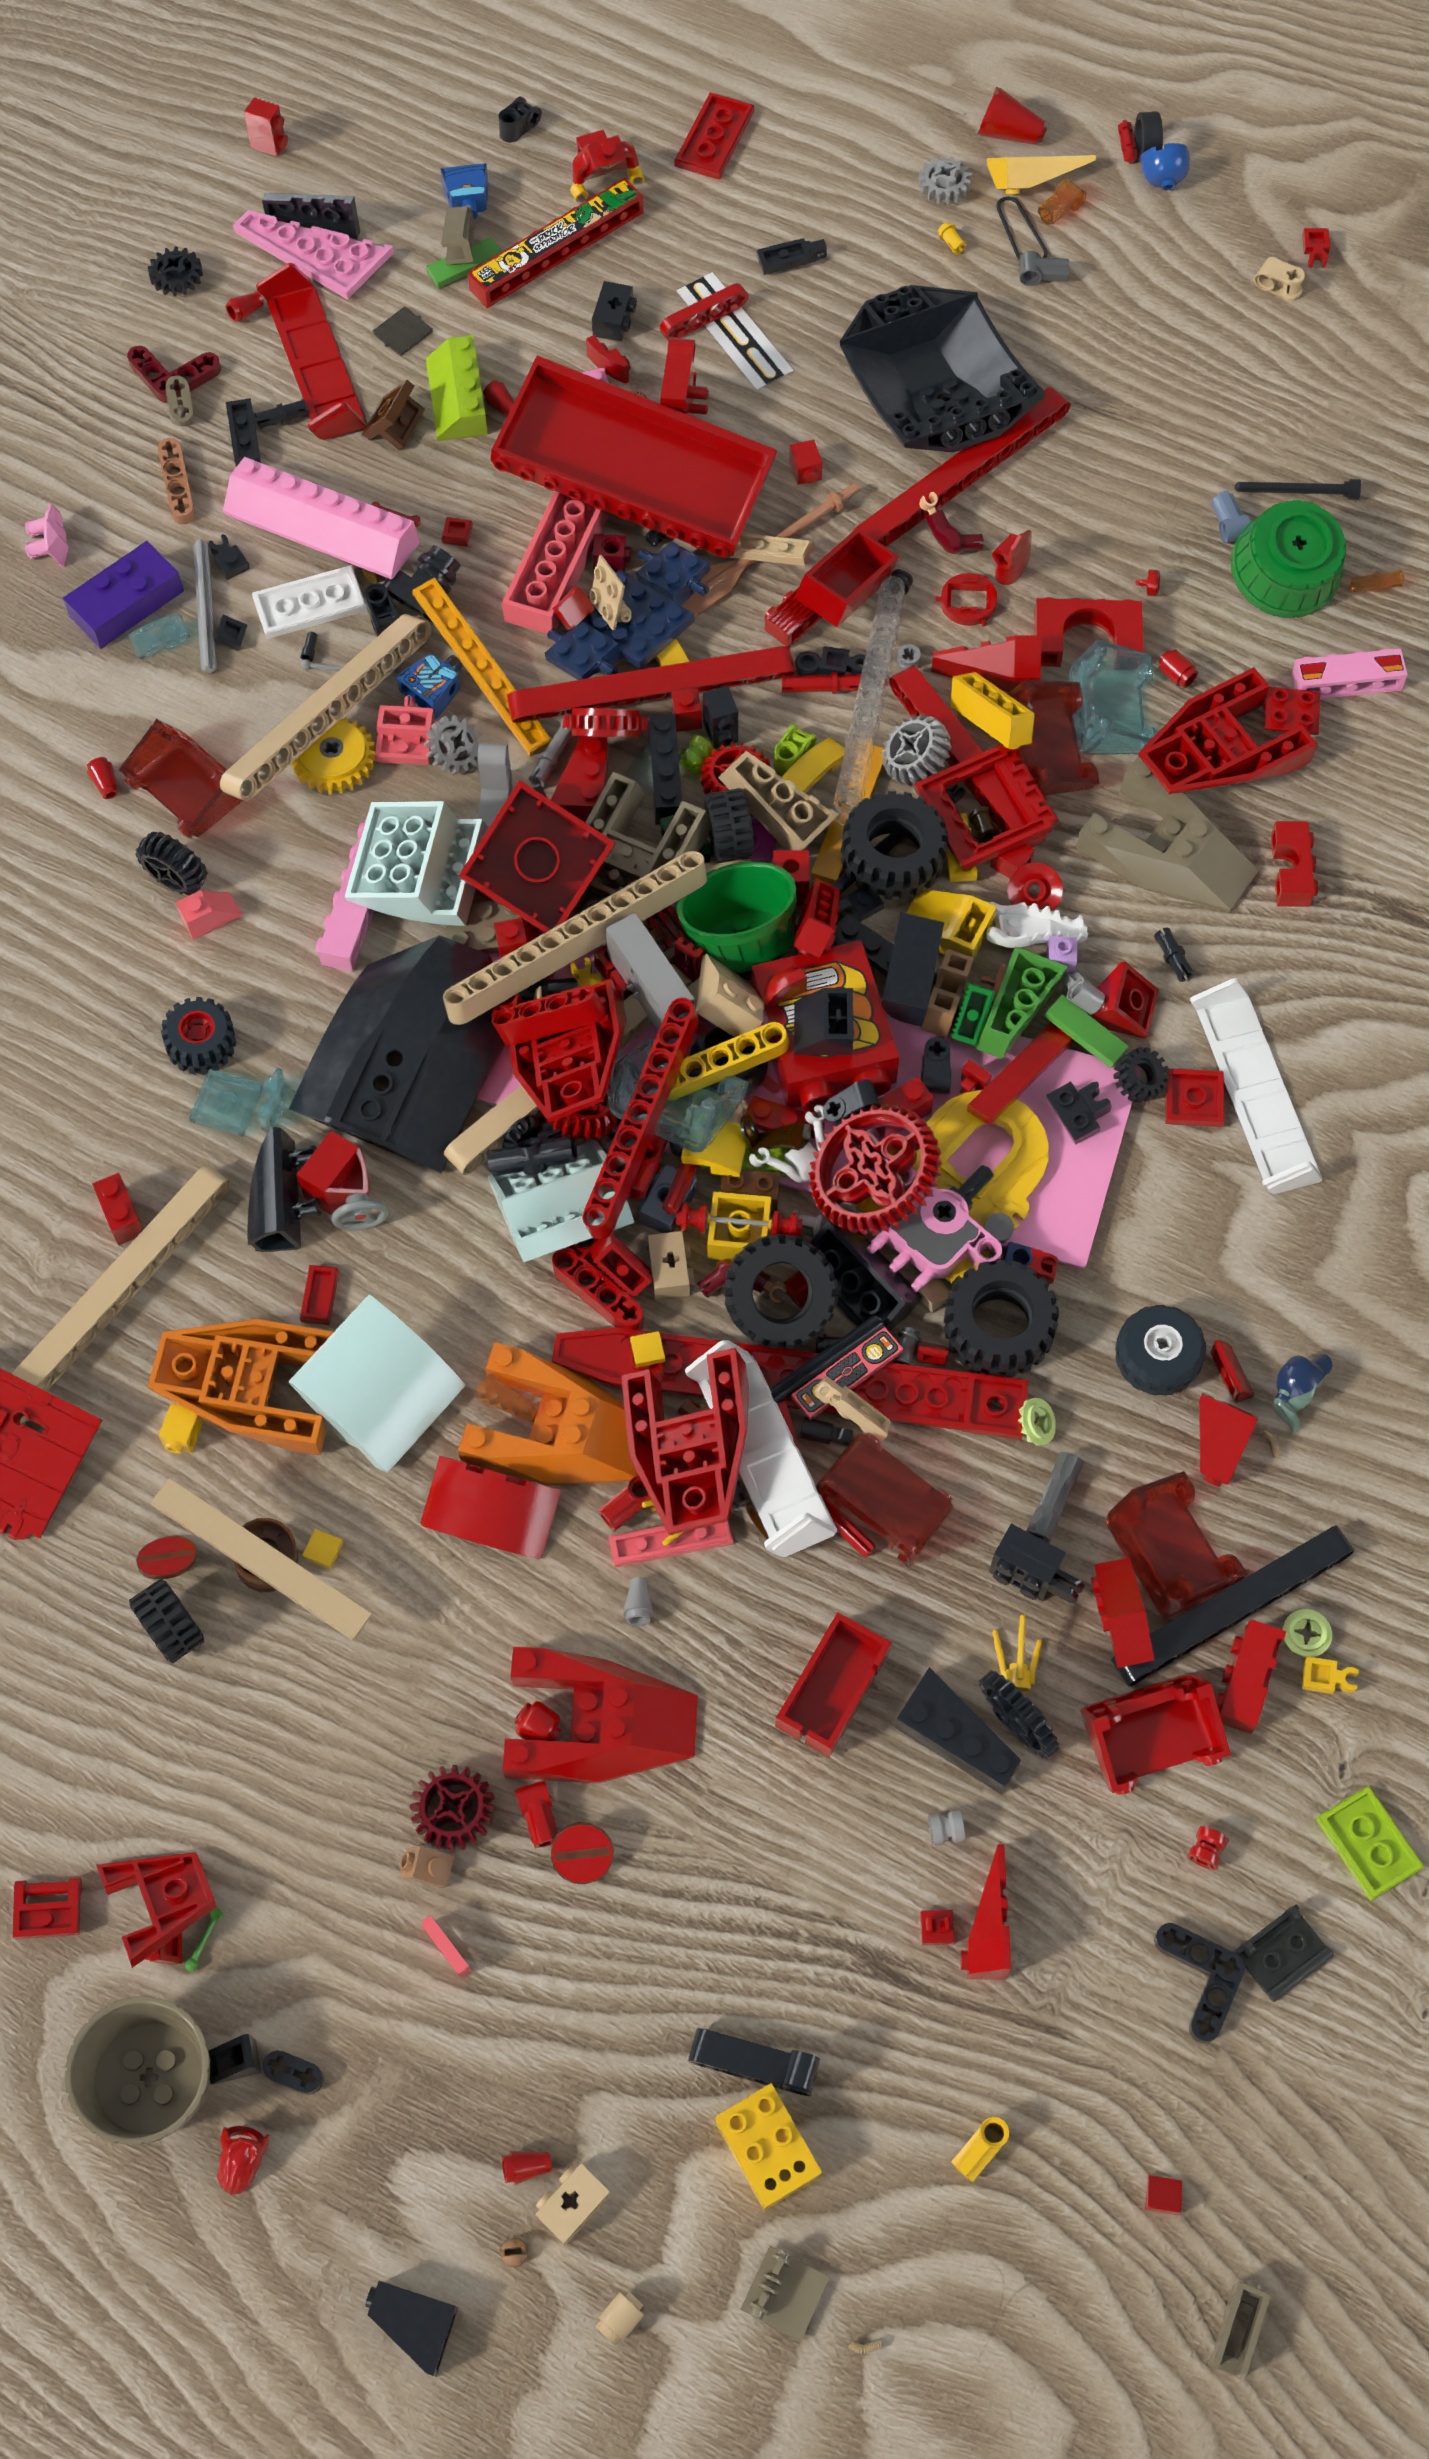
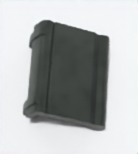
M1297 1904L1285 1910L1281 1916L1252 1938L1243 1942L1235 1951L1243 1959L1246 1969L1272 2002H1276L1334 1957L1330 1948L1325 1946L1299 1913Z

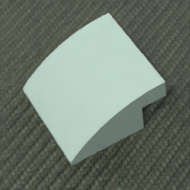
M444 801L371 802L344 898L360 906L404 919L432 924L466 926L475 888L461 880L458 875L489 827L483 819H457Z
M591 1139L577 1144L578 1159L576 1162L550 1166L545 1171L532 1175L524 1174L522 1171L494 1177L493 1175L487 1176L523 1262L593 1238L583 1223L582 1215L607 1156L597 1141ZM608 1192L603 1199L613 1197L615 1192ZM627 1200L614 1230L634 1223ZM604 1218L596 1219L592 1225H600Z
M368 1295L289 1381L291 1386L318 1415L323 1416L325 1423L340 1440L358 1448L376 1468L386 1473L391 1470L466 1386L426 1342L371 1295Z

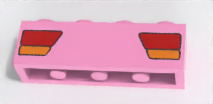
M1382 649L1372 652L1358 651L1352 654H1330L1322 657L1296 659L1291 676L1294 689L1320 692V699L1402 691L1408 674L1401 649Z

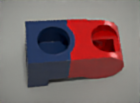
M1008 1243L1002 1260H1005V1264L1012 1265L1013 1261L1022 1263L1021 1268L1027 1270L1031 1267L1037 1271L1036 1277L1038 1279L1044 1277L1049 1284L1054 1282L1058 1265V1258L1056 1256L1021 1244Z

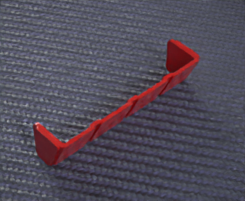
M287 263L258 282L256 288L267 301L301 395L306 402L311 419L308 423V428L320 440L365 429L368 424L359 399L355 394L354 386L344 360L341 357L331 326L326 318L318 292L311 280L295 264Z

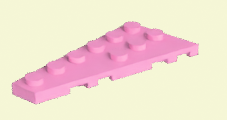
M248 210L233 224L236 234L283 262L295 264L305 275L347 300L394 254V248L391 245L385 244L384 247L373 245L371 240L363 239L361 242L349 239L347 234L315 226L309 229L301 227L299 222L291 221L289 224L277 221L275 216Z

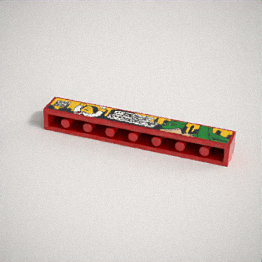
M626 178L612 184L604 191L592 196L579 206L572 208L566 214L554 219L541 229L534 231L528 237L514 243L503 252L496 254L490 260L473 268L468 272L469 290L486 308H489L643 214V195Z

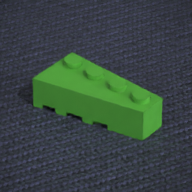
M1015 946L976 1049L1003 1059L1060 986L1068 966Z

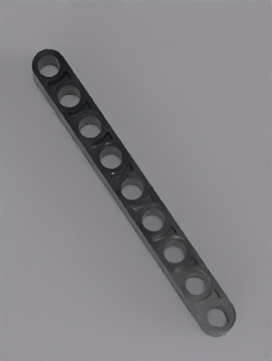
M1335 1525L1151 1633L1150 1639L1155 1661L1117 1668L1115 1656L1111 1661L1128 1687H1131L1344 1561L1355 1550L1338 1525Z

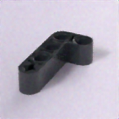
M697 2028L688 2062L763 2085L772 2083L774 2088L795 2094L811 2096L820 2058L796 2050L788 2053L711 2030Z

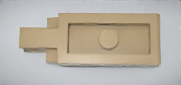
M825 1376L815 1387L814 1394L823 1403H830L843 1418L851 1419L859 1425L867 1436L874 1437L880 1442L888 1436L890 1419L847 1386L842 1388Z

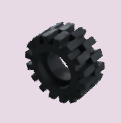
M1138 1047L1117 1060L1118 1064L1114 1066V1070L1118 1072L1113 1074L1114 1079H1119V1082L1115 1085L1117 1088L1122 1086L1123 1090L1120 1093L1123 1096L1129 1094L1128 1100L1130 1101L1136 1099V1102H1145L1162 1093L1163 1089L1168 1085L1165 1082L1169 1080V1075L1164 1074L1168 1071V1066H1162L1161 1063L1165 1060L1163 1057L1157 1058L1159 1054L1157 1051L1150 1053L1151 1048L1146 1047L1143 1049V1047ZM1136 1065L1141 1067L1146 1073L1147 1084L1142 1083L1138 1079L1135 1072Z

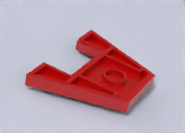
M197 1852L96 1864L107 1895L138 1884L152 1925L122 1936L132 1968L217 1907Z

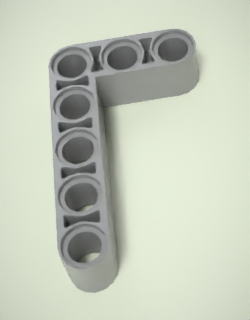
M479 743L478 768L482 790L478 819H483L488 827H490L512 792V772L508 744Z

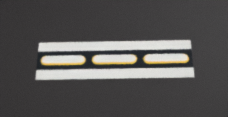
M711 272L676 291L687 305L690 306L725 287L714 273ZM742 307L705 325L756 389L793 371Z

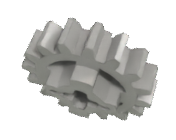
M941 156L940 161L931 158V164L925 162L924 169H920L918 186L922 188L921 194H928L929 201L936 198L937 204L941 200H945L947 205H949L952 199L956 203L959 202V196L965 198L967 191L971 189L972 173H969V166L962 167L963 161L954 162V157L952 156L949 160H945V157Z
M453 715L449 720L444 716L439 722L436 721L432 724V729L426 733L430 740L426 741L424 746L431 749L426 755L427 757L435 758L433 766L442 765L441 772L443 773L449 768L451 775H455L459 771L464 774L469 768L472 769L477 765L479 748L477 739L481 737V734L473 733L475 725L473 724L468 727L466 725V718L458 722L456 715ZM447 729H453V732H451V733L448 732V731H445V732H442V731H443V730H447ZM455 758H459V759H461V760H462L463 758H465V760H463V761H455Z

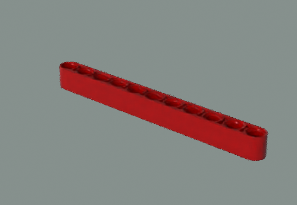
M1053 387L1046 388L1044 390L1045 398L1001 436L962 449L857 527L883 546H889L923 521L925 516L929 515L928 511L920 507L919 503L922 496L925 497L927 503L932 504L929 494L934 492L938 497L935 509L938 510L1061 420L1068 413L1071 403Z
M779 646L522 689L508 693L507 700L512 722L522 723L572 714V708H611L671 698V691L698 688L700 693L726 686L730 688L781 679V676H793L795 669L790 647Z

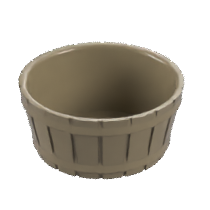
M134 1996L133 1998L128 1997L109 2004L108 2007L105 2006L96 2012L88 2020V2023L83 2025L73 2041L74 2044L71 2045L67 2056L65 2085L66 2092L69 2093L70 2105L86 2128L110 2142L140 2145L159 2141L170 2136L191 2119L199 2108L208 2087L210 2057L202 2031L186 2011L165 1999H155V1997ZM147 2068H153V2074L159 2077L158 2081L152 2082L150 2088H146L145 2082L140 2081V2075L146 2074Z

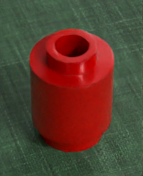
M1177 649L1166 651L1158 661L1160 664L1159 671L1177 686L1187 688L1198 676V671L1195 669L1196 666Z

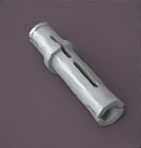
M563 722L545 752L539 755V762L528 777L534 786L539 782L541 787L545 785L551 772L557 769L558 761L573 737L572 729H563Z

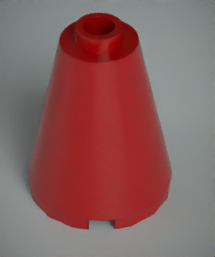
M996 86L977 134L984 137L1036 145L1037 140L1042 142L1047 127H1044L1045 121L1005 90Z

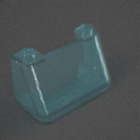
M1097 639L1075 660L1069 672V687L1076 752L1085 755L1138 754L1157 734L1156 728L1144 727L1141 688L1153 676L1151 655Z
M649 1039L615 1062L608 1106L612 1114L617 1118H623L654 1040ZM668 1063L659 1065L657 1069L666 1067ZM727 1076L720 1081L718 1090L707 1086L679 1099L667 1100L653 1134L690 1151L702 1152L711 1145L744 1100L749 1082L735 1076ZM654 1088L649 1090L647 1092V1095L654 1094L657 1091V1089ZM647 1114L639 1115L636 1120L645 1119Z

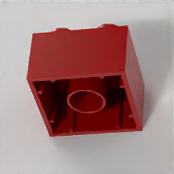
M519 780L458 877L518 917L523 918L535 928L546 933L567 921L616 842Z

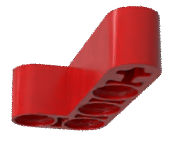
M590 985L523 1002L519 993L493 1008L492 1023L503 1042L508 1046H513L596 1023L605 1016L606 1009L594 987Z
M593 1237L585 1241L591 1242L593 1245L598 1239ZM579 1242L553 1253L552 1265L554 1275L561 1283L614 1327L634 1330L643 1329L644 1317L642 1307L591 1264L593 1262L590 1252L591 1246L582 1248L579 1246L582 1242ZM564 1261H569L573 1263L568 1268H562L559 1266V1264ZM585 1279H591L594 1281V1283L589 1286H583L582 1284H580L581 1281ZM606 1297H613L616 1299L611 1304H605L602 1302V1300Z

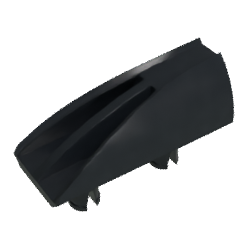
M272 1127L268 1130L256 1160L251 1182L247 1239L248 1245H252L255 1251L258 1252L299 1249L301 1247L300 1219L320 1216L322 1214L317 1209L321 1207V1202L317 1197L298 1201L296 1175L297 1167L303 1166L317 1148L315 1145H311L310 1147L295 1150V1141L279 1127Z

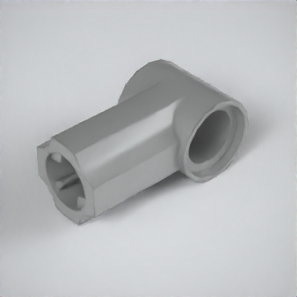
M1077 971L1065 975L1062 979V991L1067 995V999L1090 1015L1097 1012L1104 1002V993L1095 988Z

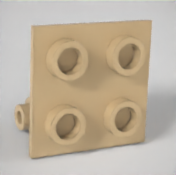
M599 555L597 567L594 569V581L589 597L591 603L602 615V618L612 630H615L617 622H628L631 620L632 611L622 599L625 589L624 584L603 556Z

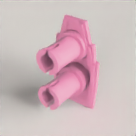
M49 503L45 517L25 523L26 532L31 538L44 534V539L26 543L25 550L30 559L49 554L59 566L64 567L69 549L66 531L63 527L60 511L52 503Z

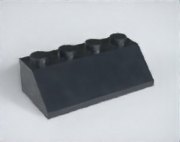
M827 1220L810 1242L831 1263L834 1269V1276L838 1281L837 1306L857 1327L873 1315H878L883 1321L884 1327L891 1331L907 1318L923 1298L918 1291L916 1292L912 1289L911 1284L899 1271L894 1273L889 1269L891 1263L879 1250L874 1254L867 1250L871 1242L860 1231L857 1234L852 1233L849 1229L845 1231L838 1225H834L830 1220Z

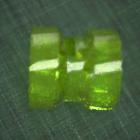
M694 735L688 742V748L683 749L678 755L679 763L687 771L698 774L701 771L702 765H704V760L706 757H711V752L714 748L705 738Z

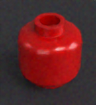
M535 1701L532 1704L527 1702L513 1722L517 1725L515 1729L516 1734L524 1740L555 1741L561 1732V1729L557 1727L560 1716L540 1701Z

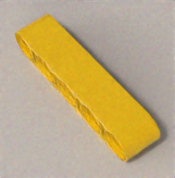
M771 1022L685 1058L667 1100L679 1099L783 1055L790 1047V1040L786 1029L780 1023ZM773 1035L782 1036L778 1043L773 1044L769 1042ZM747 1046L755 1047L753 1053L749 1055L742 1054V1051ZM719 1058H729L725 1065H715ZM693 1069H702V1072L697 1077H689V1073Z

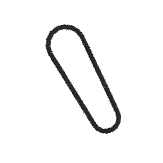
M1010 196L1000 198L996 204L997 211L1018 260L1020 259V254L1000 208V204L1005 200L1016 203L1043 249L1044 255L1042 258H1047V249L1020 202Z

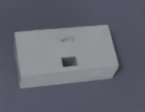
M636 913L606 928L607 955L627 983V989L632 991L633 998L638 1000L658 1031L673 1000L680 997L687 998L694 1005V997ZM682 1013L678 1018H685L689 1013Z

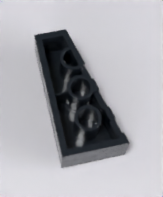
M929 1667L897 1717L895 1728L1002 1795L1016 1773L1021 1759Z

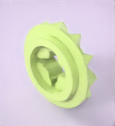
M1032 1398L1024 1401V1406L1019 1409L1022 1417L1018 1422L1023 1427L1021 1433L1027 1434V1442H1034L1036 1446L1048 1444L1053 1439L1056 1431V1420L1051 1407L1041 1398ZM1037 1417H1039L1040 1419L1037 1420L1038 1422L1035 1426L1034 1421Z
M1301 1609L1291 1613L1285 1620L1282 1630L1287 1631L1283 1643L1287 1644L1291 1653H1296L1302 1656L1303 1659L1306 1656L1318 1657L1328 1649L1332 1641V1629L1329 1622L1322 1614L1314 1610ZM1308 1623L1309 1632L1316 1637H1311L1305 1645L1304 1637L1297 1632H1302Z

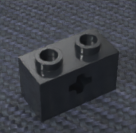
M607 281L603 282L592 316L593 335L599 338L622 342L624 333L629 332L630 314L635 313L637 298L633 297V286Z

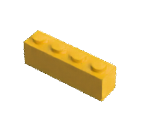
M976 672L953 676L950 703L953 709L973 722L975 726L980 727L991 737L998 740L1006 748L1018 749L1022 745L1032 743L1035 713Z

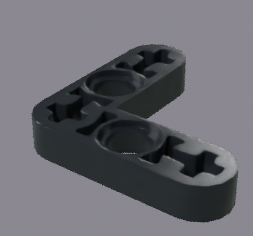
M1165 1923L1155 1933L1154 1942L1157 1949L1163 1954L1209 1976L1190 2020L1189 2032L1197 2042L1203 2044L1210 2043L1220 2033L1244 1975V1961L1238 1954L1177 1924ZM1169 1931L1175 1933L1174 1939L1180 1943L1185 1941V1937L1190 1939V1942L1185 1947L1184 1955L1178 1952L1182 1946L1176 1943H1172L1170 1947L1164 1944L1165 1938L1161 1934L1167 1935ZM1203 1945L1208 1951V1959L1204 1962L1195 1961L1190 1953L1192 1946ZM1215 1952L1220 1954L1217 1961L1226 1964L1229 1960H1232L1234 1962L1233 1968L1238 1970L1237 1973L1232 1972L1230 1976L1224 1974L1225 1968L1217 1963L1213 1969L1209 1968L1208 1966L1213 1961ZM1220 1989L1224 1992L1226 2001L1223 2006L1217 2007L1210 2003L1208 1999L1210 1990ZM1202 2006L1211 2013L1220 2014L1219 2019L1215 2015L1212 2016L1209 2028L1213 2032H1207L1204 2036L1199 2033L1200 2027L1196 2025L1197 2022L1202 2023L1208 2013L1201 2010Z

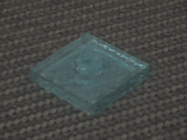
M209 1069L190 1113L189 1120L192 1123L244 1137L263 1091V1085Z

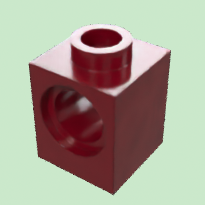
M595 534L592 553L593 571L597 567L599 555H602L614 572H617L619 569L625 572V564L631 561V547H627L626 536Z

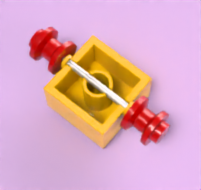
M713 1191L711 1213H708V1215L707 1204H702L700 1209H691L688 1202H684L683 1208H680L676 1215V1225H681V1231L685 1232L689 1226H695L699 1228L700 1233H705L707 1222V1226H709L707 1242L708 1259H733L748 1243H753L758 1238L768 1236L771 1228L772 1236L775 1234L794 1237L802 1235L803 1219L797 1218V1212H793L790 1218L781 1217L779 1211L774 1210L772 1222V1219H770L771 1197Z

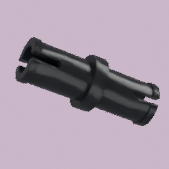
M301 399L286 405L280 403L276 405V408L259 413L256 412L255 417L256 419L258 418L256 421L259 428L263 429L277 423L287 424L288 420L307 416L309 412L308 409H305L307 408L305 400Z
M1163 928L1164 936L1161 930L1157 931L1154 938L1164 952V960L1172 966L1179 982L1186 981L1185 974L1188 980L1191 979L1195 971L1191 968L1185 957L1186 952L1183 946L1178 945L1170 928Z

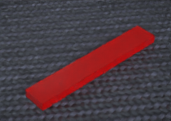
M1051 1022L968 1104L967 1111L990 1126L1075 1040Z

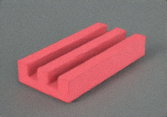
M430 1915L424 1919L421 1924L458 1976L464 1978L472 1972L433 1917Z

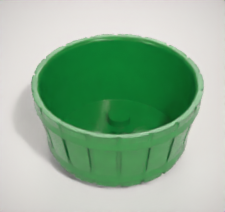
M1293 500L1275 504L1250 522L1235 541L1231 553V572L1233 579L1235 578L1236 586L1253 606L1260 608L1259 610L1267 614L1277 615L1282 618H1299L1313 614V612H1317L1327 605L1328 601L1330 602L1341 582L1346 557L1344 534L1336 519L1328 511L1314 503ZM1296 537H1301L1302 541L1307 542V545L1303 546V550H1299L1298 546H1293L1292 542L1296 541Z
M739 862L738 864L734 863L719 867L706 873L707 881L705 885L678 901V918L696 950L698 948L703 949L704 955L708 954L735 973L752 971L753 965L780 959L793 945L797 931L796 885L793 877L777 865L774 866L766 862Z

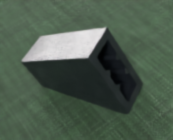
M378 2281L377 2287L372 2286L366 2299L365 2307L369 2308L367 2315L426 2374L437 2377L458 2307Z

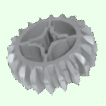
M921 714L919 717L912 715L910 721L903 718L902 725H895L896 730L893 733H888L889 741L883 743L886 749L881 752L884 758L882 763L886 768L887 774L898 783L910 787L914 783L932 774H936L940 767H945L943 761L950 757L947 751L952 748L949 742L951 737L946 727L935 717Z

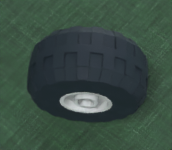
M1165 1305L1147 1306L1132 1314L1122 1326L1116 1341L1115 1359L1122 1376L1134 1388L1155 1396L1173 1395L1186 1389L1200 1373L1205 1361L1206 1342L1201 1327L1198 1326L1190 1315L1184 1313L1181 1309Z

